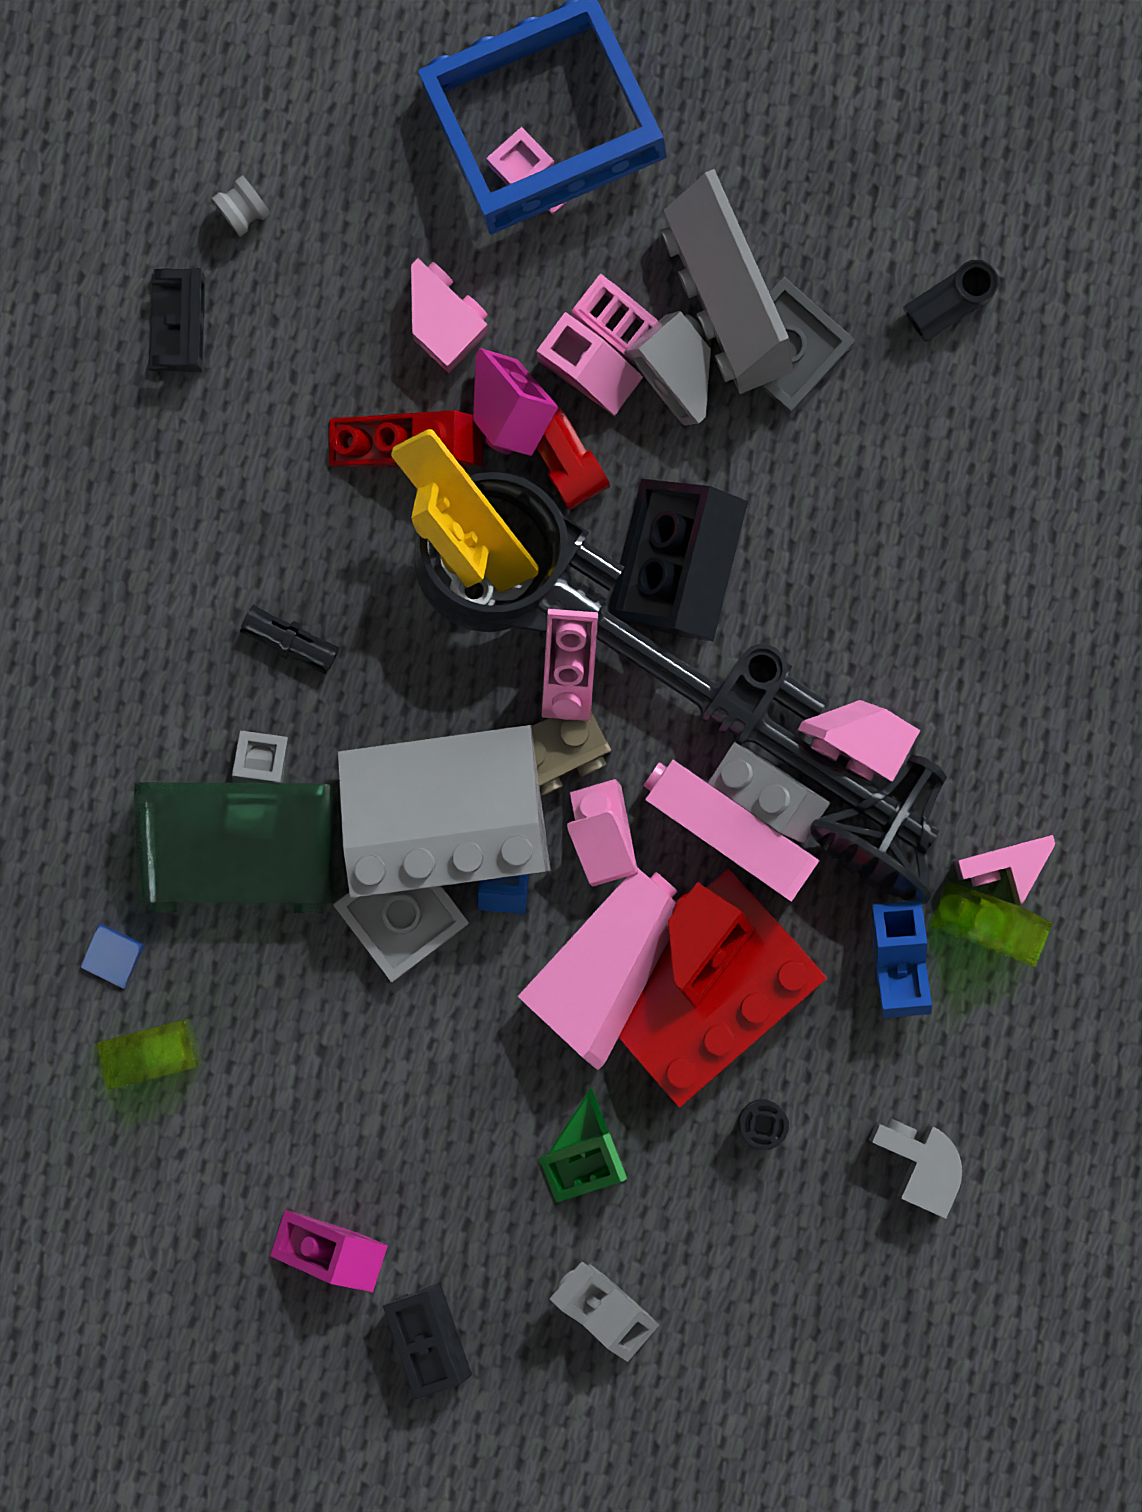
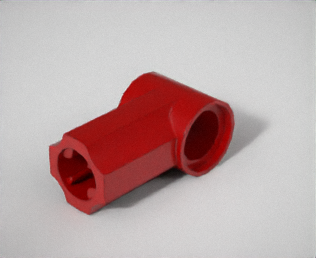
M559 407L536 449L550 471L548 477L556 492H560L562 496L560 499L567 510L570 511L611 486L597 459L590 450H585L568 417Z

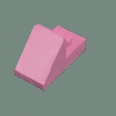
M613 779L570 792L575 821L567 823V828L589 884L593 887L638 874L622 787L619 782Z
M1051 835L954 861L958 879L971 878L974 887L1000 880L999 870L1006 868L1015 904L1021 905L1055 846L1054 837Z

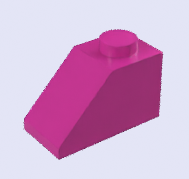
M480 348L476 354L473 421L486 436L485 442L494 450L507 455L515 451L532 456L558 406L518 359Z
M284 1210L270 1257L330 1284L373 1292L388 1245L363 1234Z

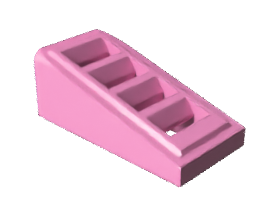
M602 274L596 278L571 311L573 318L604 339L614 350L631 363L632 361L624 351L658 322L654 316ZM606 295L611 301L596 319L590 313L601 298ZM622 307L627 313L611 331L605 325L616 311ZM637 319L642 323V326L627 344L621 337L634 320Z

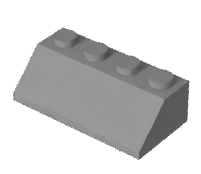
M715 169L707 171L664 209L667 228L660 230L670 257L679 254L685 269L678 271L688 298L697 296L703 311L696 313L705 338L709 340L715 337L721 353L716 354L715 359L724 381L734 380L739 394H742L793 373L790 341Z

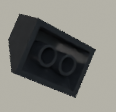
M641 479L620 562L625 568L615 582L608 612L624 623L680 637L714 642L748 501L712 486Z

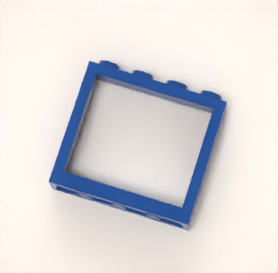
M568 0L559 9L539 18H526L519 22L514 29L495 37L486 36L480 38L470 48L451 56H439L430 61L426 67L418 70L425 95L490 235L667 158L664 137L598 0ZM592 28L639 128L490 193L444 92Z

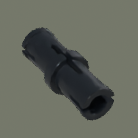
M254 604L246 614L240 629V633L246 634L278 650L277 655L285 659L290 656L312 666V668L325 675L330 671L340 647L303 630L302 624L296 621L289 623L279 619Z

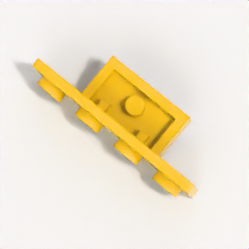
M427 429L393 447L392 458L417 488L411 516L414 528L422 538H428L439 552L443 565L450 573L456 574L467 588L483 581L485 574L499 592L509 590L538 575V564L433 430Z

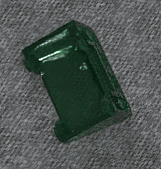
M134 783L138 902H148V912H177V903L220 902L294 903V913H323V904H334L335 787L332 785L309 783Z

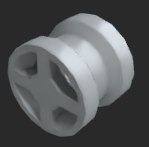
M243 175L234 180L233 188L228 192H218L211 197L218 210L239 237L248 232V226L254 220H264L271 215L262 199Z

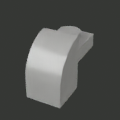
M892 1118L887 1127L876 1122L868 1140L912 1160L897 1196L946 1219L962 1180L961 1159L953 1142L943 1132L929 1124L921 1142L914 1139L918 1130Z
M581 1262L575 1270L570 1271L562 1278L558 1290L550 1298L561 1311L581 1323L607 1349L627 1362L659 1326L645 1310L591 1264L588 1266L584 1262Z

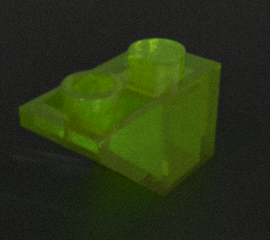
M948 881L930 926L1035 968L1053 922L1015 904Z

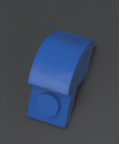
M922 901L872 904V948L875 981L878 984L882 1018L931 1014L932 1002L926 967L927 937Z

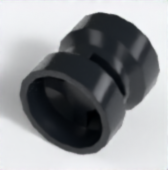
M757 1099L749 1102L742 1109L738 1118V1128L741 1136L751 1146L760 1150H769L779 1146L785 1140L789 1130V1120L785 1111L775 1102L768 1099Z

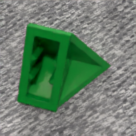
M591 1086L548 1154L538 1157L556 1203L620 1183L627 1179L626 1172Z

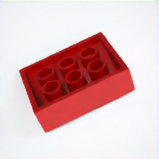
M729 868L706 888L741 910L755 928L754 932L697 1006L690 1003L674 983L669 939L619 1035V1039L679 1108L827 979L795 940Z

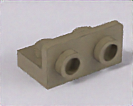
M592 711L590 721L548 718L531 726L541 797L563 787L560 778L575 770H578L580 777H584L607 765L604 756L610 754L612 750L608 742H606Z

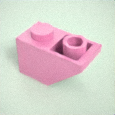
M417 258L411 264L412 333L414 341L450 373L489 333L488 324L484 321L488 314L469 295L463 300L460 299L449 288L453 283L452 279L436 263L432 262L427 267Z
M566 312L537 349L538 362L614 417L643 379V376L604 339Z
M862 700L804 720L798 728L800 732L814 739L810 746L813 750L834 761L840 755L849 761L845 767L847 770L869 782L872 781L874 775L893 782L920 732L919 729L887 709Z

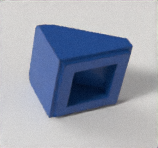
M529 874L480 880L477 909L525 914Z
M98 924L81 968L125 989L146 945L104 924Z

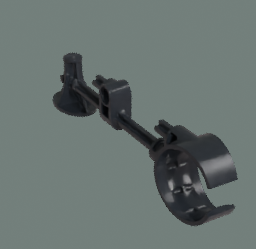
M485 472L469 476L485 497L507 501L526 513L539 528L545 540L549 558L548 569L540 586L527 598L505 605H484L457 595L440 580L434 571L429 557L428 538H422L418 534L414 547V567L418 583L429 603L447 620L463 628L479 632H497L514 627L547 633L548 609L598 613L597 640L696 704L700 709V719L706 722L708 718L719 724L718 731L722 734L729 730L737 736L735 742L739 745L747 742L755 743L852 807V809L815 819L811 824V836L833 859L837 858L843 868L852 874L858 872L862 881L871 886L879 885L884 893L894 897H901L906 901L921 900L922 905L928 903L931 893L925 854L936 840L937 834L940 831L930 824L929 817L936 798L947 779L946 774L939 765H935L924 756L911 755L906 764L897 773L893 782L890 781L879 791L832 759L813 750L810 747L811 745L769 718L766 708L772 699L803 720L818 716L827 703L826 699L788 675L792 665L786 662L784 655L777 648L768 644H757L750 647L734 664L724 681L714 682L610 614L606 609V599L601 596L598 600L587 594L589 588L584 584L577 588L569 582L571 576L564 571L570 565L601 587L610 591L625 567L587 543L585 539L590 532L562 515L554 501L541 488L524 478L500 472ZM751 663L763 665L768 671L769 682L760 683L755 681L749 673L748 665ZM911 771L917 776L902 800L897 803L887 795ZM928 782L934 786L926 801L921 817H918L911 812V806L925 783ZM863 814L881 826L882 831L879 832L836 822ZM853 833L876 838L873 844H870ZM894 836L914 848L918 875L892 840ZM887 848L891 850L900 863L885 853Z

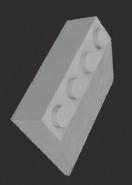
M531 725L338 751L343 849L350 898L551 871Z

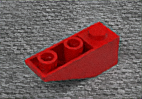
M456 410L330 418L329 466L400 468L391 456L393 447L427 429H431L461 467L483 466V432L473 421V415Z

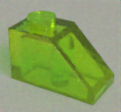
M191 1018L96 1043L108 1090L202 1066Z

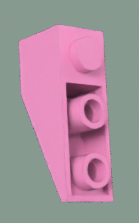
M548 609L542 702L543 718L590 721L598 613Z

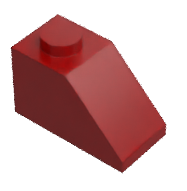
M698 882L689 893L679 898L674 906L673 914L668 920L674 983L694 1006L699 1004L755 930L741 910Z

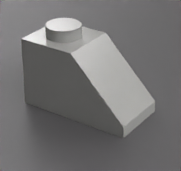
M681 311L661 318L627 348L624 353L678 420L686 426L699 424L706 417L711 348L703 340L704 332L700 324L688 314L683 315Z

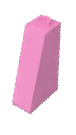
M672 760L668 767L659 762L643 785L651 791L645 799L791 902L819 862L815 856L675 760Z
M638 867V874L625 878L518 995L532 1011L597 1070L605 1064L670 939L668 920L672 916L676 904L672 897L678 891L657 872L649 878Z

